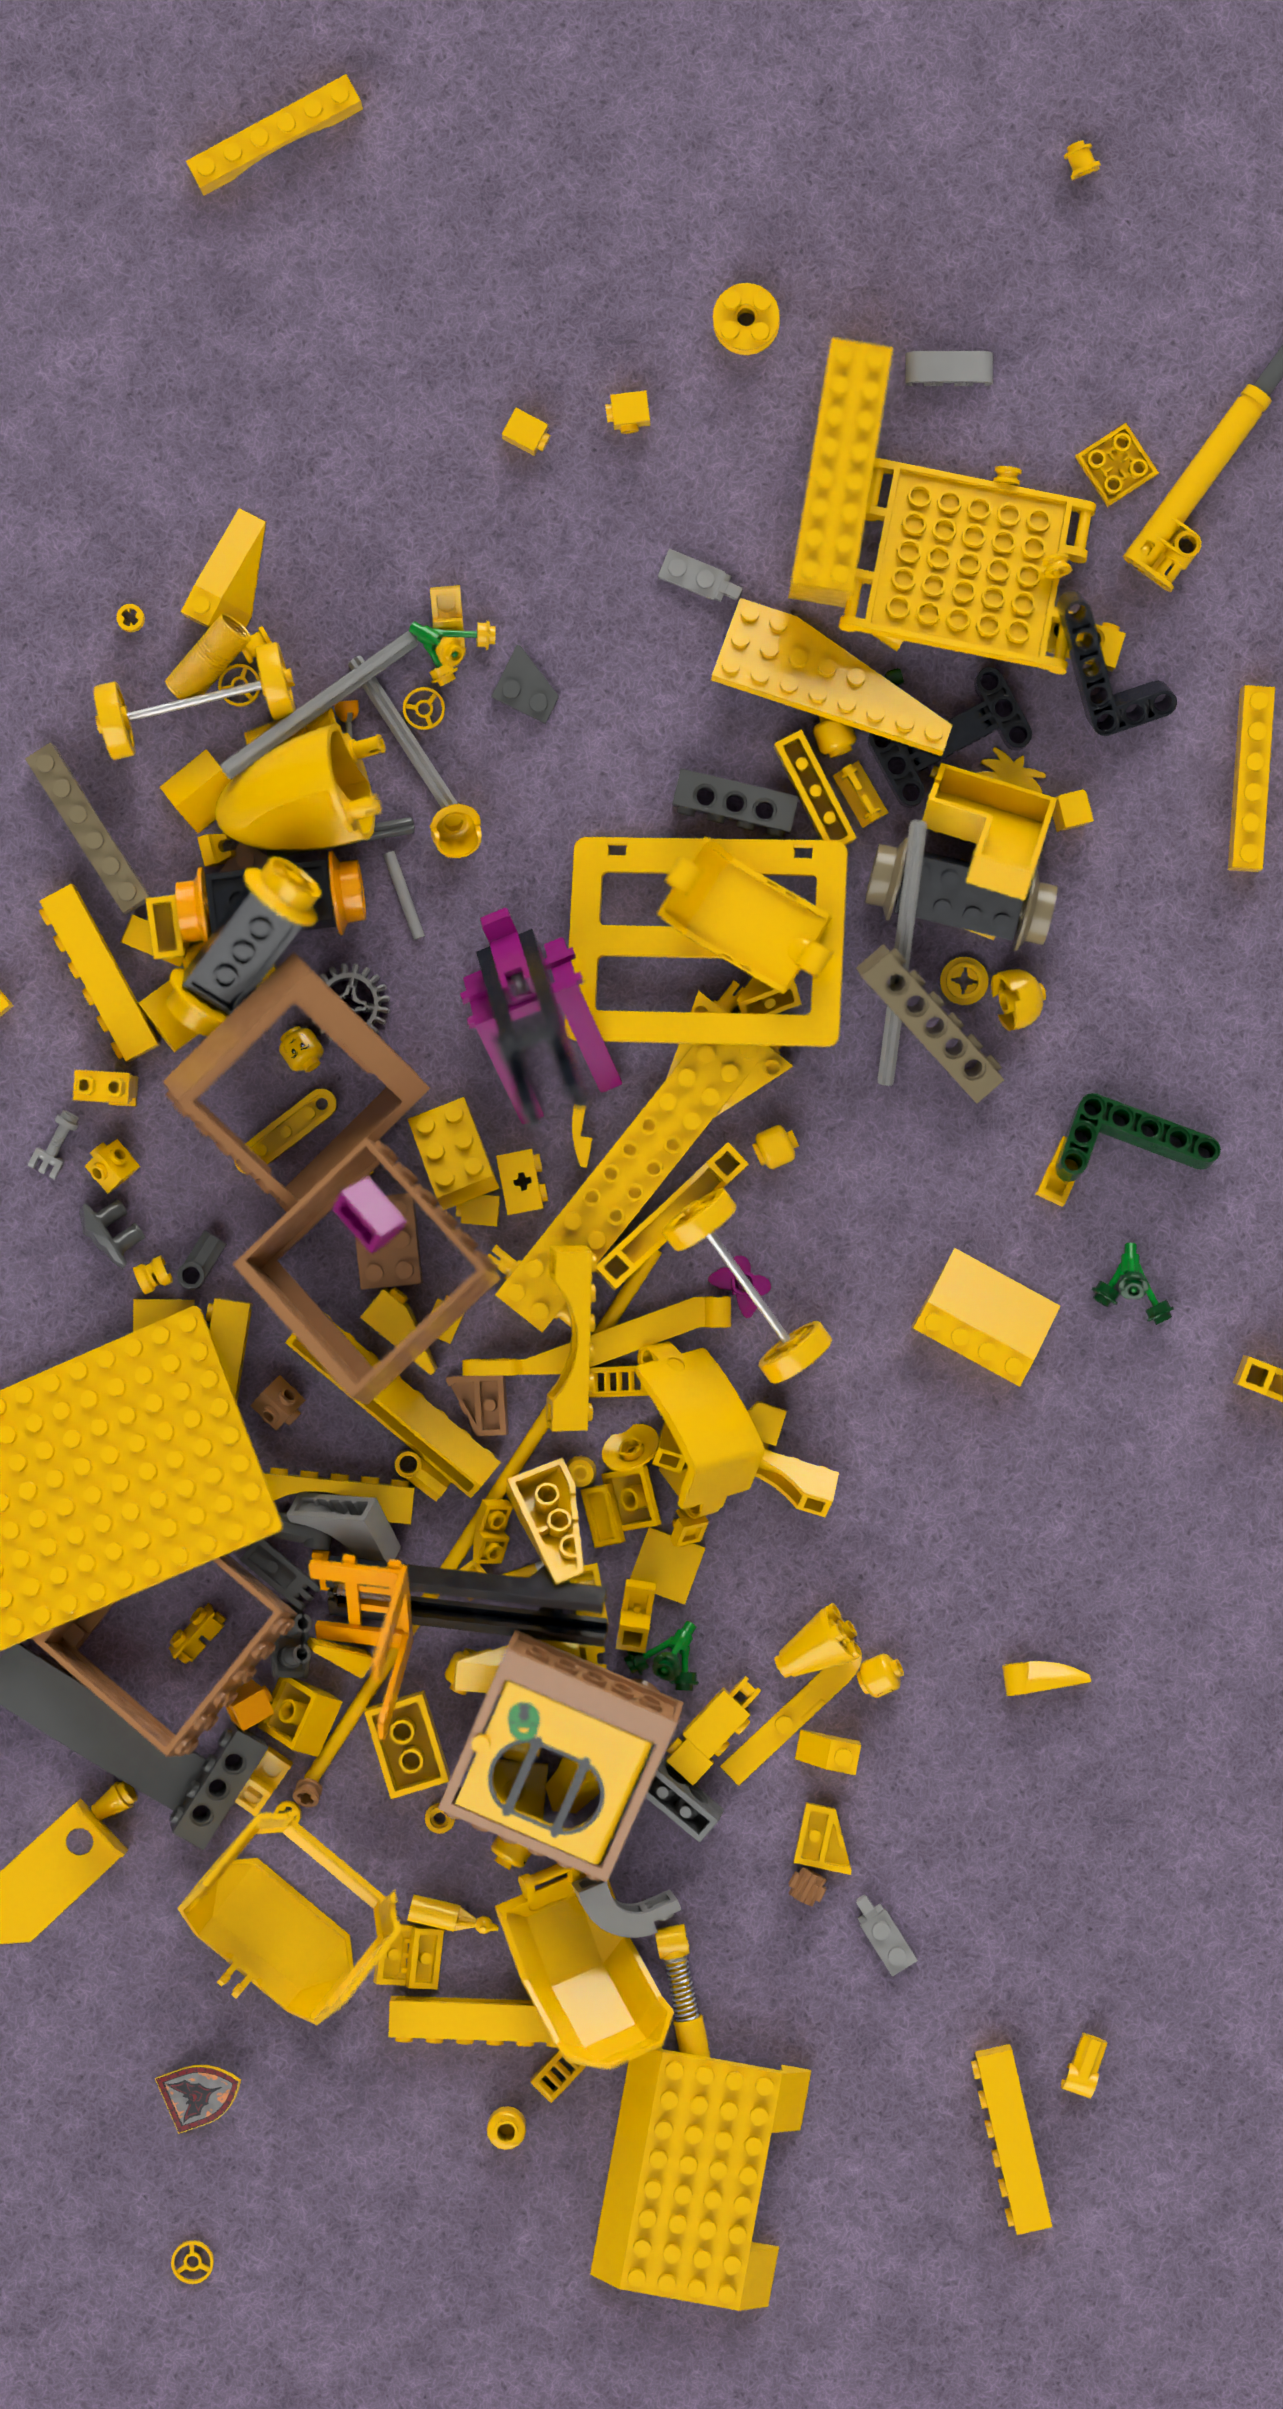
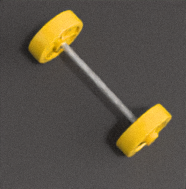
M272 642L256 646L255 653L260 681L133 712H128L117 682L113 681L95 686L93 690L97 711L95 720L99 733L103 734L110 757L113 760H118L135 755L136 749L131 721L253 691H263L273 720L277 721L289 716L296 711L291 687L295 686L291 668L286 669L279 644Z
M720 1188L688 1204L665 1226L663 1235L675 1251L684 1250L703 1238H708L780 1338V1341L762 1356L758 1364L770 1383H780L798 1374L816 1361L829 1348L832 1338L819 1321L807 1323L790 1334H787L714 1232L733 1215L737 1208V1205L727 1191Z

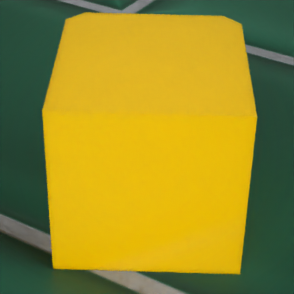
M1082 789L1055 797L1057 801L1052 816L1056 832L1083 826L1094 821L1085 790Z

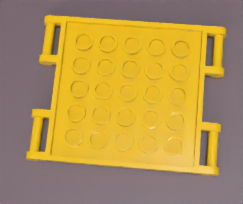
M875 458L865 520L884 521L875 569L873 572L857 568L853 593L850 601H846L844 616L840 617L839 628L847 632L859 631L1049 670L1055 674H1065L1068 667V662L1066 661L1068 643L1058 609L1054 608L1059 578L1045 577L1044 571L1047 568L1042 565V560L1051 554L1066 553L1069 555L1070 561L1074 563H1085L1087 561L1088 551L1086 550L1091 517L1095 515L1096 504L1088 500ZM891 474L893 476L887 507H879L878 501L883 475ZM1072 511L1079 514L1074 546L1066 545ZM862 584H870L871 589L865 619L858 618L856 614ZM1051 622L1059 624L1054 657L1045 656Z

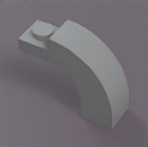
M586 1876L572 1882L580 1904L592 1921L603 1930L620 1937L638 1938L658 1933L654 1922L657 1920H667L674 1913L681 1910L678 1899L670 1889L644 1901L628 1904L614 1899L605 1881H595Z

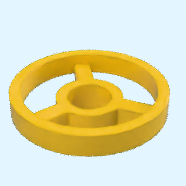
M234 664L227 667L220 675L218 689L223 690L234 687L235 682L238 680H243L245 684L249 683L246 679L248 670L255 675L257 681H260L256 671L250 666ZM243 668L241 675L235 677L231 681V685L222 687L223 678L230 670ZM261 690L256 691L254 696L250 693H245L249 701L244 703H235L227 698L224 700L230 705L244 707L253 703L258 698Z
M428 687L416 688L406 696L403 702V714L406 721L412 727L419 730H430L439 725L444 718L445 703L437 691ZM429 691L433 693L428 700H420L416 705L407 704L409 698L417 692ZM438 697L442 704V712L439 719L432 724L430 719L433 713L432 703ZM423 703L430 706V711L426 715H422L418 711L419 706ZM406 709L415 710L420 718L426 719L428 726L423 727L412 723L407 716Z
M196 2240L180 2244L175 2249L171 2259L173 2273L180 2281L187 2284H197L204 2281L211 2274L214 2266V2257L210 2248ZM189 2245L190 2252L185 2256L184 2264L176 2269L175 2257L177 2252ZM194 2245L202 2247L208 2253L210 2267L202 2263V2257L199 2253L195 2252ZM191 2256H195L199 2261L195 2267L187 2263V2259ZM199 2268L207 2272L199 2279H187L180 2274L186 2269L196 2271Z

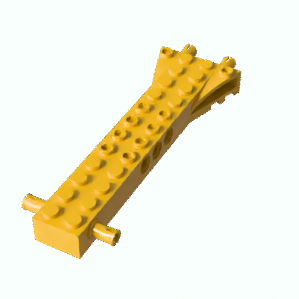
M733 980L718 1001H711L698 990L691 1012L732 1013L738 1005L737 998L744 990V987L733 996V993L740 986V984ZM679 1044L666 1081L522 1261L519 1259L517 1262L497 1244L491 1251L500 1260L491 1253L487 1255L498 1266L497 1269L506 1275L504 1278L506 1279L505 1283L495 1295L542 1333L554 1318L556 1320L560 1318L571 1327V1318L566 1301L558 1286L549 1276L550 1246L586 1245L592 1251V1254L596 1255L598 1264L711 1120L793 1067L792 1064L780 1056L781 1052L779 1050L782 1046Z

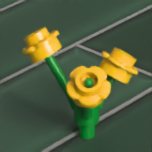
M486 620V623H477V631L432 629L428 625L422 626L416 621L409 628V632L417 636V641L424 644L423 647L432 658L436 668L429 671L433 679L431 682H438L440 687L456 679L454 672L458 671V668H454V666L462 661L466 652L465 645L461 644L462 641L460 639L450 637L476 638V647H485V650L489 649V644L495 645L496 626H490L488 620Z

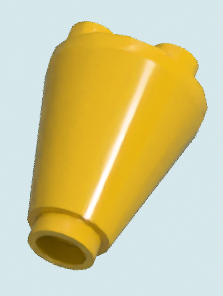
M831 1603L822 1608L779 1651V1655L774 1657L775 1664L780 1673L785 1678H788L789 1676L797 1677L852 1662L862 1656V1652L854 1640V1637L857 1636V1631L849 1620L845 1622L842 1620L839 1609L834 1603Z

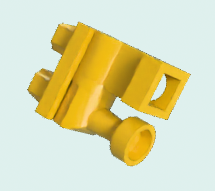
M75 1070L73 1100L109 1102V1105L137 1107L139 1077L133 1076L131 1073Z

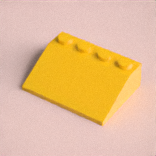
M954 1248L911 1327L1020 1387L1041 1348L1060 1305Z

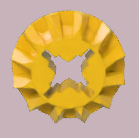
M959 957L951 960L943 968L940 976L943 994L949 1001L958 1005H970L979 1001L988 988L989 980L986 969L979 961L970 957ZM964 968H967V977L977 981V984L967 985L964 994H962L960 984L951 981V979L961 977Z

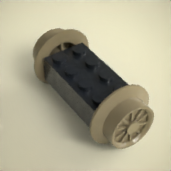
M907 837L897 848L879 844L872 866L865 903L883 907L886 921L890 920L893 907L894 912L899 913L905 868L904 862L908 844ZM924 851L916 918L1012 940L1013 951H1017L1025 941L1039 945L1044 944L1055 907L1058 886L1040 882L1037 868H1035L1024 901L966 883L972 862Z

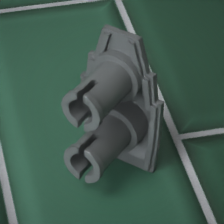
M116 1198L97 1213L93 1212L89 1205L85 1203L79 1211L83 1234L91 1238L96 1247L105 1252L114 1264L122 1269L125 1268L127 1261L124 1258V1252L145 1239L142 1230L136 1223H133L129 1228L113 1238L106 1228L127 1215V1210L121 1201Z
M288 1605L298 1614L293 1619L295 1621L293 1628L285 1636L280 1635L274 1643L276 1648L271 1654L272 1677L307 1679L311 1658V1649L307 1645V1641L312 1637L308 1633L312 1628V1620L307 1614L303 1615V1612L294 1605Z

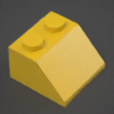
M279 1677L272 1693L273 1701L270 1703L274 1714L259 1722L258 1728L294 1751L319 1757L343 1701L300 1679Z

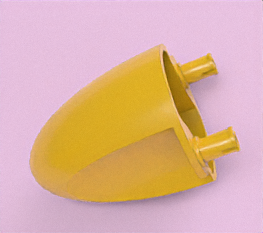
M331 724L277 746L236 775L221 792L215 809V817L219 828L227 836L242 844L277 851L330 848L371 838L375 827V814L381 813V804L379 798L377 799V795H372L362 758L385 753L383 738L381 739V735L377 734L355 741L349 733L342 732L339 724Z

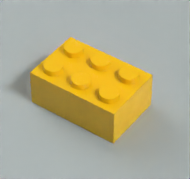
M464 1097L408 1118L435 1196L443 1210L499 1189L474 1118Z
M425 1690L397 1698L385 1740L378 1739L377 1729L383 1703L365 1709V1717L391 1799L449 1782L451 1775Z

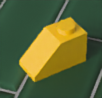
M752 977L737 998L741 1014H777L802 1004L795 980H793L786 993L782 994Z
M800 1729L795 1760L826 1770L856 1775L861 1743L858 1740Z

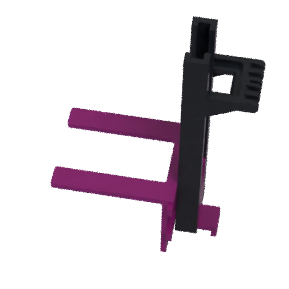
M502 908L481 917L482 929L490 946L476 952L481 970L463 978L466 991L461 992L460 996L463 1004L470 1002L473 1016L467 1018L470 1029L476 1027L521 1123L528 1124L529 1128L541 1124L540 1118L544 1116L539 1101L531 1087L521 1050L546 1040L556 1059L567 1096L572 1094L577 1109L589 1104L558 1004H560L599 1091L603 1093L622 1085L620 1075L581 992L579 985L583 984L584 980L580 972L575 973L571 961L576 959L573 948L568 949L564 938L560 937L544 944L547 958H544L533 930L530 929L518 934L508 908ZM549 969H551L553 973V977L555 980V982L551 983L550 976L548 973ZM524 979L526 980L530 988V991H527ZM512 984H513V986H514V990H515V993H516V996H515V997H514V994H513V991H512V987H511ZM541 1010L545 1026L539 1016L534 1018L537 1029L532 1031V1027L527 1021L523 1023L526 1031H523L521 1024L516 1026L515 1031L513 1021Z

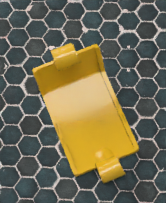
M708 837L703 838L690 861L683 856L679 857L665 879V882L672 887V890L657 913L658 916L684 936L782 994L786 993L800 969L818 978L834 953V950H830L818 943V940L832 919L830 914L740 862Z
M670 1341L642 1347L637 1354L639 1365L636 1367L635 1373L665 1420L688 1466V1471L681 1486L678 1506L685 1510L686 1514L693 1519L718 1512L724 1506L727 1496L750 1489L764 1455V1445L758 1431L731 1382L705 1348L681 1353Z

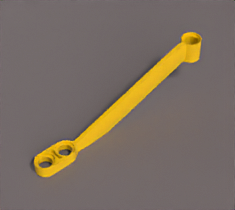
M731 1296L692 1297L591 1334L590 1343L594 1345V1361L590 1362V1367L699 1327H731ZM571 1342L526 1359L462 1360V1375L561 1374L568 1359Z

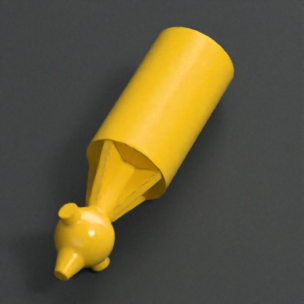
M413 1894L407 1921L452 1932L475 1928L480 1934H487L490 1931H498L499 1926L493 1923L489 1917L480 1916L477 1919L462 1908L461 1905Z

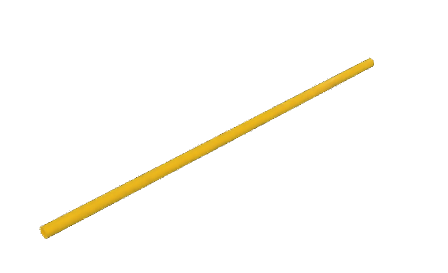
M657 1250L629 1276L592 1334L617 1324L662 1255L660 1251ZM546 1405L485 1499H503L507 1492V1479L520 1473L549 1428L546 1425ZM479 1508L440 1568L457 1570L472 1547ZM423 1593L421 1597L438 1599L440 1595ZM412 1625L413 1636L420 1625ZM389 1648L380 1681H373L372 1673L370 1674L323 1746L319 1757H316L304 1775V1778H310L319 1782L393 1668L399 1648Z

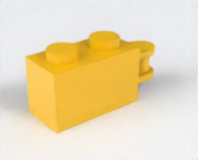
M746 1676L730 1692L723 1687L682 1731L683 1736L708 1759L714 1754L719 1757L730 1745L727 1740L732 1734L736 1732L739 1735L750 1724V1721L747 1719L750 1716V1711L746 1707L756 1698L761 1690L758 1687L755 1689L748 1683L749 1678ZM738 1691L747 1697L742 1703L734 1697Z

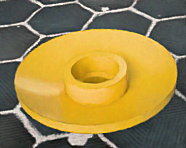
M633 1424L627 1431L620 1434H612L607 1439L602 1448V1459L608 1468L618 1472L632 1471L640 1468L655 1456L659 1436L651 1426Z

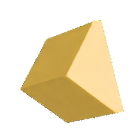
M205 749L161 785L160 788L177 811L199 834L216 820L215 809L221 792L231 781V778L229 779L223 773L221 766Z
M647 1463L632 1471H610L601 1474L604 1484L612 1483L623 1531L661 1525V1518Z

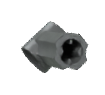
M204 1230L186 1261L178 1269L177 1279L179 1283L190 1290L202 1287L206 1277L227 1244ZM188 1268H197L200 1273V1278L195 1284H187L184 1280V1273Z
M278 1511L283 1528L280 1532L273 1534V1538L304 1543V1546L310 1548L330 1550L332 1543L330 1535L309 1526L290 1523L286 1515L287 1513Z

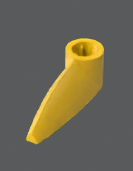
M1026 1661L1002 1665L1007 1696L1091 1682L1089 1674L1074 1667L1055 1662Z

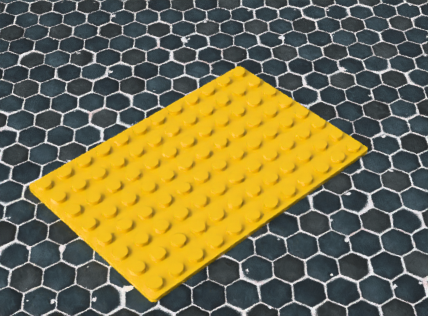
M197 1306L189 1307L0 1390V1651L278 1533L283 1528L281 1518L202 1310Z

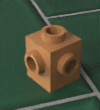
M279 1375L250 1406L265 1422L277 1430L284 1423L290 1426L302 1414L298 1408L306 1400Z

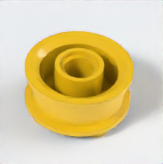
M740 283L726 289L717 299L713 309L714 331L719 342L729 351L740 355L757 354L769 347L777 336L780 324L779 308L775 298L765 288L753 283ZM743 313H750L754 316L755 320L751 325L743 326L738 322V317Z

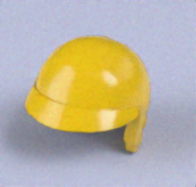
M452 804L438 811L432 819L430 828L433 843L439 852L450 858L467 857L479 848L482 838L480 816L476 810L464 804Z

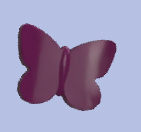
M739 1255L733 1258L760 1296L767 1294L771 1290L769 1279L751 1273V1265L746 1257ZM720 1268L708 1277V1282L713 1286L732 1291V1294L736 1295L738 1307L745 1318H750L754 1314L757 1306L729 1268Z

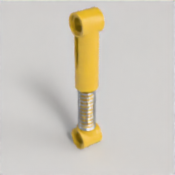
M685 1923L656 1929L658 1932L655 1935L660 1959L665 1960L666 1969L669 1970L667 1974L670 1975L668 1980H671L669 1985L672 1986L670 1990L673 1991L671 1995L674 1996L672 2001H675L673 2006L676 2009L674 2011L678 2013L675 2015L678 2018L673 2023L679 2051L711 2058L703 2015L697 2012L698 2008L695 2007L697 2005L695 2002L696 1997H694L695 1992L692 1991L694 1987L691 1986L693 1982L690 1980L692 1977L689 1975L691 1971L688 1970L690 1966L687 1965L689 1962L687 1955L690 1953V1948L686 1936Z

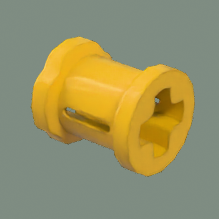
M263 626L258 628V632L251 635V640L241 650L249 664L256 657V646L272 643Z

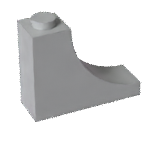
M300 1492L286 1514L290 1523L309 1526L335 1538L356 1555L358 1559L388 1562L389 1559L395 1560L401 1548L377 1498Z

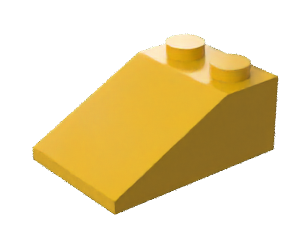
M396 1287L391 1290L384 1288L360 1317L395 1347L419 1326L411 1307L405 1303L409 1298ZM429 1347L414 1360L416 1364L430 1375L438 1369Z

